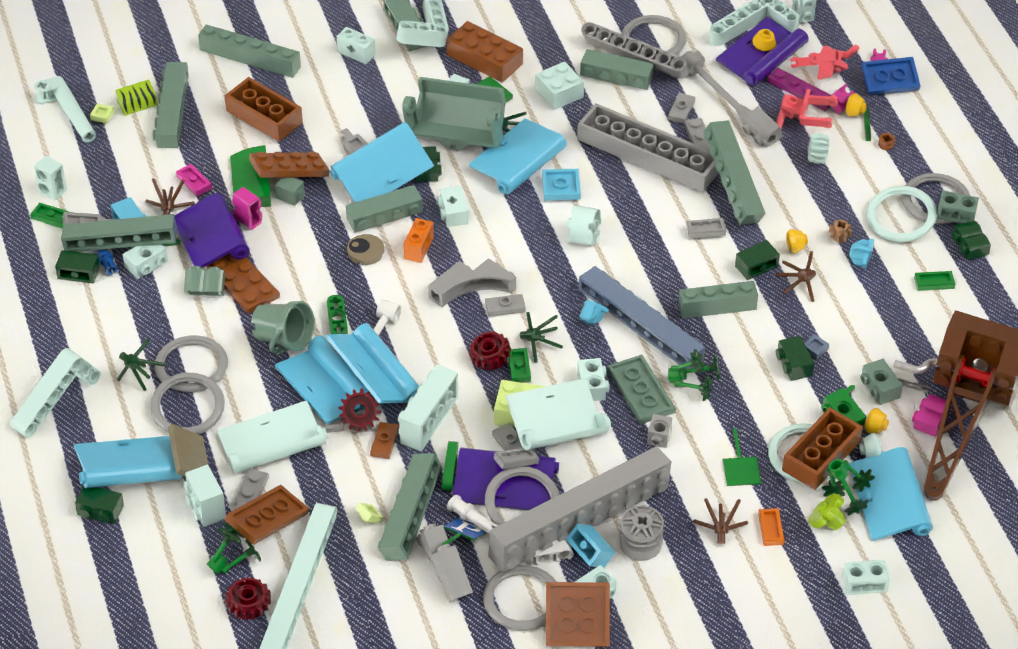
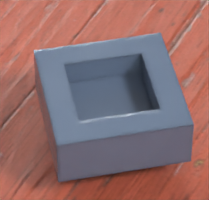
M815 334L804 343L809 354L815 359L822 356L829 349L830 345Z

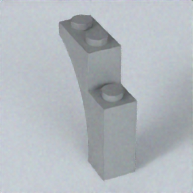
M489 258L474 270L459 261L428 285V296L430 300L443 308L455 298L474 291L499 290L513 293L516 290V276Z
M434 523L421 529L420 534L416 536L417 543L425 550L435 566L449 602L473 593L456 546H450V544L442 546V543L448 540L443 525L436 527Z

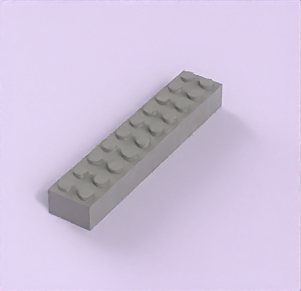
M656 446L491 529L488 557L502 573L509 569H514L524 561L533 559L536 555L535 551L539 549L545 551L553 546L552 542L566 540L576 524L597 526L602 521L615 517L618 513L632 508L637 503L646 501L657 493L664 492L668 488L672 461Z

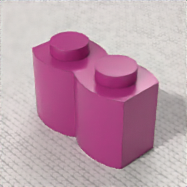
M244 187L237 190L232 198L233 205L235 206L234 217L253 230L262 222L261 200Z
M933 394L923 398L919 406L920 410H916L912 417V422H914L913 428L936 437L946 400Z

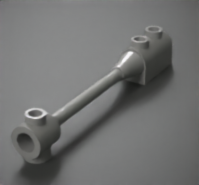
M696 50L694 53L687 51L681 56L685 59L691 75L699 74L736 110L743 121L744 126L742 128L747 135L753 133L755 135L753 139L759 146L761 144L771 146L783 137L780 126L759 106L750 110L740 105L702 69L705 58L700 51Z

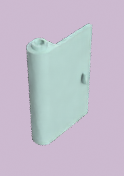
M586 378L506 395L520 443L525 450L606 433L611 426V421L606 414L597 413Z
M307 401L217 430L234 474L326 444L325 440L328 439L326 429L317 425Z

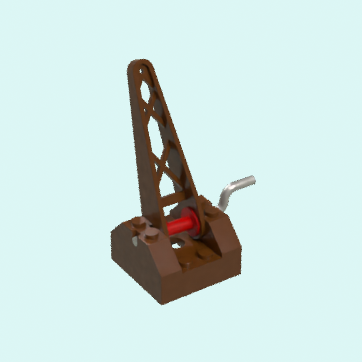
M957 310L954 311L947 326L938 359H928L920 366L895 360L893 365L894 368L915 374L924 373L930 367L935 366L937 368L933 383L949 389L924 485V495L932 501L943 497L989 401L1011 408L1018 391V329ZM954 395L978 402L979 404L960 416ZM952 404L956 420L946 426ZM974 414L968 430L965 432L962 421ZM959 425L963 441L958 450L945 457L941 445L943 434ZM939 452L941 461L935 464ZM954 458L952 465L949 469L947 462ZM944 466L946 477L936 483L933 472Z

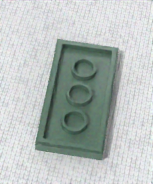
M642 354L607 366L609 375L640 425L650 422L653 414L668 416L676 413L674 404Z

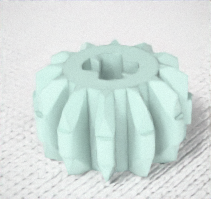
M813 133L811 135L808 146L809 162H814L815 164H824L826 162L830 145L828 135L824 133Z

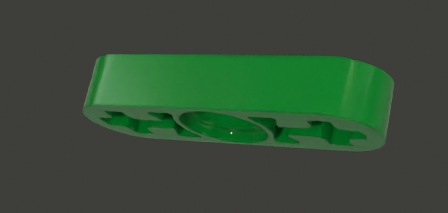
M331 295L327 298L330 333L348 334L344 299L340 295ZM334 303H337V309H334ZM334 316L342 317L341 320H334L332 318ZM337 328H341V333L337 332Z
M448 441L442 490L453 491L459 442Z

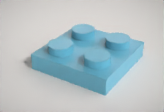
M579 169L542 170L544 201L581 200Z

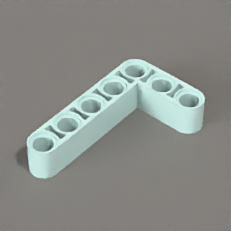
M423 0L422 9L426 23L414 21L399 22L396 40L403 44L444 47L449 28L442 0Z
M752 0L712 24L710 27L709 43L713 46H721L760 23L767 16L792 33L798 29L799 14L780 0Z
M69 348L63 349L11 421V427L26 438L31 437L75 377L92 386L98 382L101 372Z

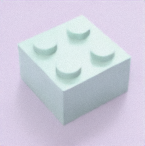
M562 62L535 74V90L555 110L583 98L584 81L566 62Z
M205 465L186 472L184 487L188 494L185 497L188 505L194 508L193 513L196 520H200L203 527L224 520L226 512L223 492L209 466Z

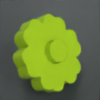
M833 493L829 495L813 510V513L808 518V523L817 529L824 525L834 531L840 529L846 522L844 514L839 509L844 504V499L839 494Z

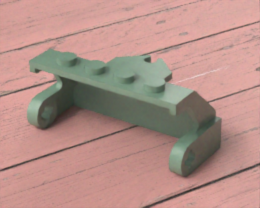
M420 77L418 79L420 93L417 104L415 97L405 96L402 104L404 121L417 137L436 139L449 150H452L453 146L451 144L456 146V151H459L468 144L498 148L504 137L502 130L506 105L504 88Z

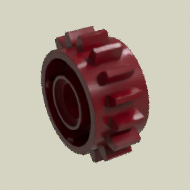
M495 331L478 335L473 339V343L469 345L470 351L468 353L472 364H476L477 368L481 367L483 370L499 368L511 356V346L508 338H504L502 333L498 334Z
M363 388L360 389V393H357L355 389H353L352 395L346 393L347 399H341L340 401L343 403V406L338 407L339 410L343 411L339 415L340 418H345L343 424L349 423L350 430L355 426L357 432L360 431V427H363L365 431H367L368 425L374 427L373 421L380 420L376 415L382 413V411L377 410L381 403H375L376 399L374 396H370V391L365 394ZM357 405H363L366 408L365 413L361 416L356 415L354 412Z
M253 577L234 581V584L229 586L228 592L225 593L226 607L229 608V613H234L236 618L239 617L244 620L263 616L264 611H268V605L271 604V591L267 588V584H263L260 579L257 580Z

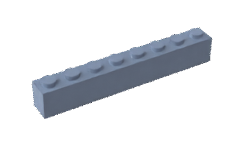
M593 266L579 276V290L594 302L609 309L608 312L675 363L681 365L690 362L692 359L690 353H694V349H697L698 354H702L701 361L704 360L705 347L701 342L696 341L686 331L677 327L674 322L669 321L659 311L653 309L644 300L634 295L631 290L626 289L617 280L607 275L604 270Z

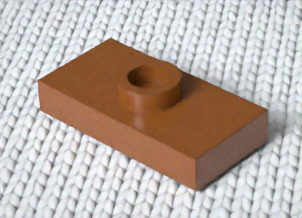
M385 422L379 423L370 450V456L390 459L399 432V425Z

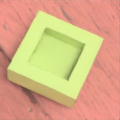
M97 103L90 114L91 120L107 124L114 113V107Z
M360 502L355 508L361 514L360 518L367 523H380L384 518L372 504Z

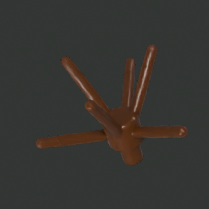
M152 178L161 203L148 199L145 202L160 207L163 215H169L173 212L174 208L195 204L194 201L174 204L185 182L184 180H181L174 195V187H170L167 199L166 190H162V196L156 180Z
M810 251L807 265L804 269L787 261H782V264L798 271V273H776L778 277H798V280L785 289L783 294L788 293L801 282H806L811 302L815 301L810 280L816 276V271L810 269L813 251Z
M707 498L704 499V502L714 525L696 519L693 520L695 524L714 530V533L717 534V544H725V534H729V530L748 524V521H743L729 526L741 502L740 499H737L726 522L723 505L719 504L718 521Z

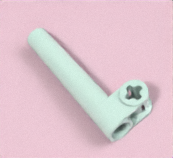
M61 76L40 80L34 84V89L36 90L35 101L37 103L46 104L58 100L84 142H91L95 139V131Z

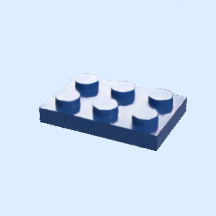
M913 57L867 61L861 64L868 95L920 90L921 85Z

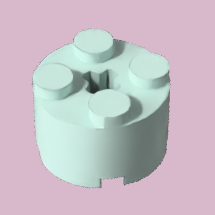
M573 205L572 217L567 220V229H570L568 241L596 245L600 235L598 226L602 222L601 210Z

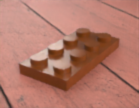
M296 151L291 153L257 152L250 153L249 161L260 178L329 177L330 173L320 154L314 151L308 153Z
M229 253L206 266L207 269L219 267L225 272L224 289L248 314L254 312L257 306L265 305L264 303H270L280 298V292L246 257L235 259Z
M280 484L226 514L225 521L255 545L306 516L310 508Z

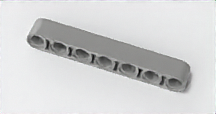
M592 22L585 23L581 28L586 42L622 57L654 63L655 70L679 79H683L689 74V68L685 59L678 55Z

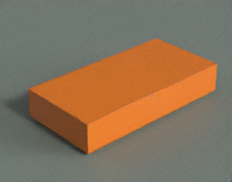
M779 508L759 509L758 516L763 546L784 545L785 540Z

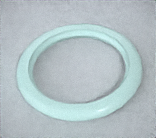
M895 186L879 192L872 199L867 209V220L873 231L880 237L894 242H909L923 237L932 229L937 219V208L930 196L922 190L910 186ZM910 195L923 201L928 210V217L925 224L913 232L894 233L884 229L878 223L876 218L878 205L890 196Z
M801 423L787 426L777 432L770 441L768 456L771 464L778 473L791 481L802 483L782 471L783 464L778 456L779 445L783 439L790 435L806 433L813 424Z

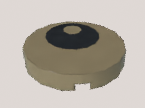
M372 234L357 235L349 241L347 246L349 259L357 264L358 262L362 263V265H370L380 261L384 253L383 241Z

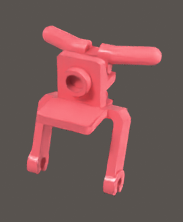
M825 45L820 53H810L809 57L791 58V62H796V64H791V67L819 65L817 79L831 78L833 72L840 73L848 69V65L842 60L848 59L859 50V46L854 45L847 51H840Z
M810 89L806 90L803 99L785 94L776 123L782 129L785 117H789V119L794 117L799 119L800 124L803 126L831 128L833 123L829 117H806L808 105L837 106L838 97L834 95H809Z

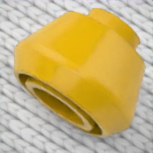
M768 29L760 30L752 40L753 45L760 51H770L776 46L774 33Z
M857 93L851 94L847 101L846 114L849 117L865 113L867 108L865 99Z
M789 229L786 232L788 250L793 254L803 250L805 245L808 244L806 233L803 234L801 230Z
M879 408L871 409L865 422L866 432L871 434L881 433L882 430L886 431L889 424L887 415Z

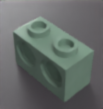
M942 190L937 218L958 223L974 221L979 197Z

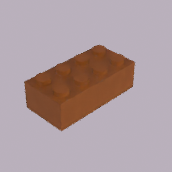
M466 21L446 39L448 56L502 83L523 64L522 47L469 21Z
M247 77L224 95L226 111L278 142L303 123L301 106L250 77Z
M829 407L784 455L782 471L816 490L829 476L827 472L829 464L836 459L844 460L860 443L863 426Z

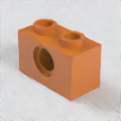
M415 219L403 243L404 259L422 263L434 238L433 222Z

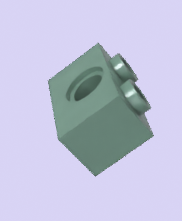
M884 358L863 365L862 374L860 375L861 382L867 386L871 396L880 405L901 398L903 385Z

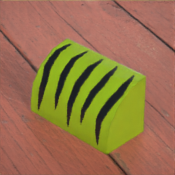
M149 79L115 90L117 103L124 116L158 105Z

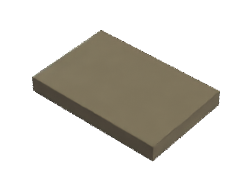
M171 424L168 427L176 474L185 477L186 472L208 465L203 436Z

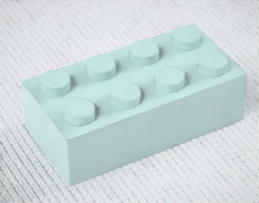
M438 364L433 370L429 371L425 382L419 385L416 395L410 398L407 408L399 414L398 422L400 423L399 435L401 444L422 452L458 399V372Z

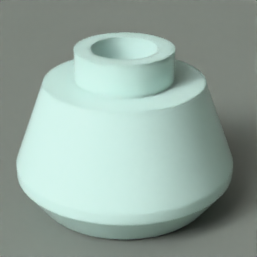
M874 433L862 439V443H859L860 454L864 455L865 458L879 456L882 453L879 437Z

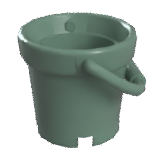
M290 301L287 304L264 303L265 305L257 306L251 319V323L255 324L256 329L252 330V333L259 341L269 342V349L272 353L281 354L289 350L301 351L308 346L315 329V317L309 304L304 301Z

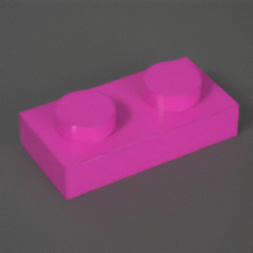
M192 164L176 171V177L180 181L184 180V185L196 196L212 189V184Z

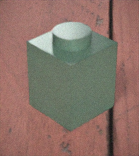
M282 177L275 185L276 198L294 206L305 196L304 182L294 177Z

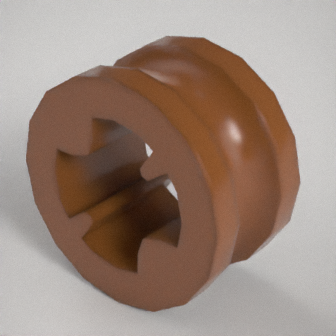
M882 133L879 136L878 146L883 150L893 149L894 135Z

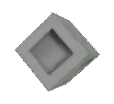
M653 414L648 430L647 444L667 448L672 431V417Z

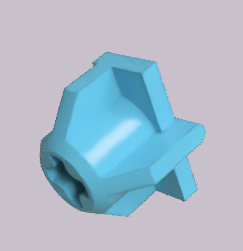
M871 238L870 241L862 239L852 244L849 256L854 265L866 269L872 256L874 239Z
M587 300L584 302L579 318L585 323L592 325L600 322L609 309L601 304Z

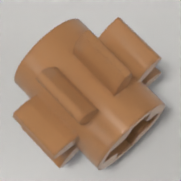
M845 220L834 221V225L829 227L830 238H833L836 242H847V237H852L851 224H848Z

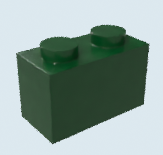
M766 240L736 253L735 267L748 281L779 266L780 254Z
M61 250L55 265L57 279L94 284L100 269L98 255Z
M801 336L778 340V349L775 350L778 360H781L783 371L785 374H788L790 381L813 376L814 362Z
M83 485L75 501L77 515L83 518L115 524L124 507L122 493L98 487L85 488Z

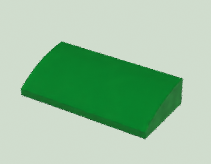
M266 146L247 148L231 155L233 194L244 187L260 198L261 207H270L269 178H260L249 161L250 153H266Z

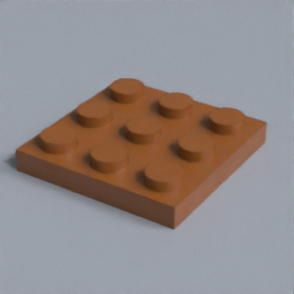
M546 582V646L609 647L610 583Z

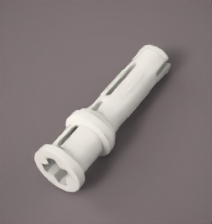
M454 495L447 504L448 511H454L460 515V519L469 520L489 535L490 530L498 526L477 512L474 505L471 503L467 504L461 500L459 495Z

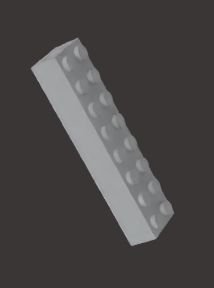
M597 103L578 123L577 140L704 193L719 174L710 150Z

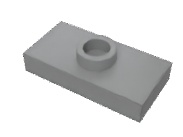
M678 93L668 115V120L684 124L692 110L696 97Z
M723 218L690 220L686 222L689 239L726 236Z
M523 294L485 298L488 317L526 312Z
M509 423L492 430V436L504 451L523 448L518 433Z
M524 448L494 453V460L502 469L533 465L539 462V457L532 449L525 450Z

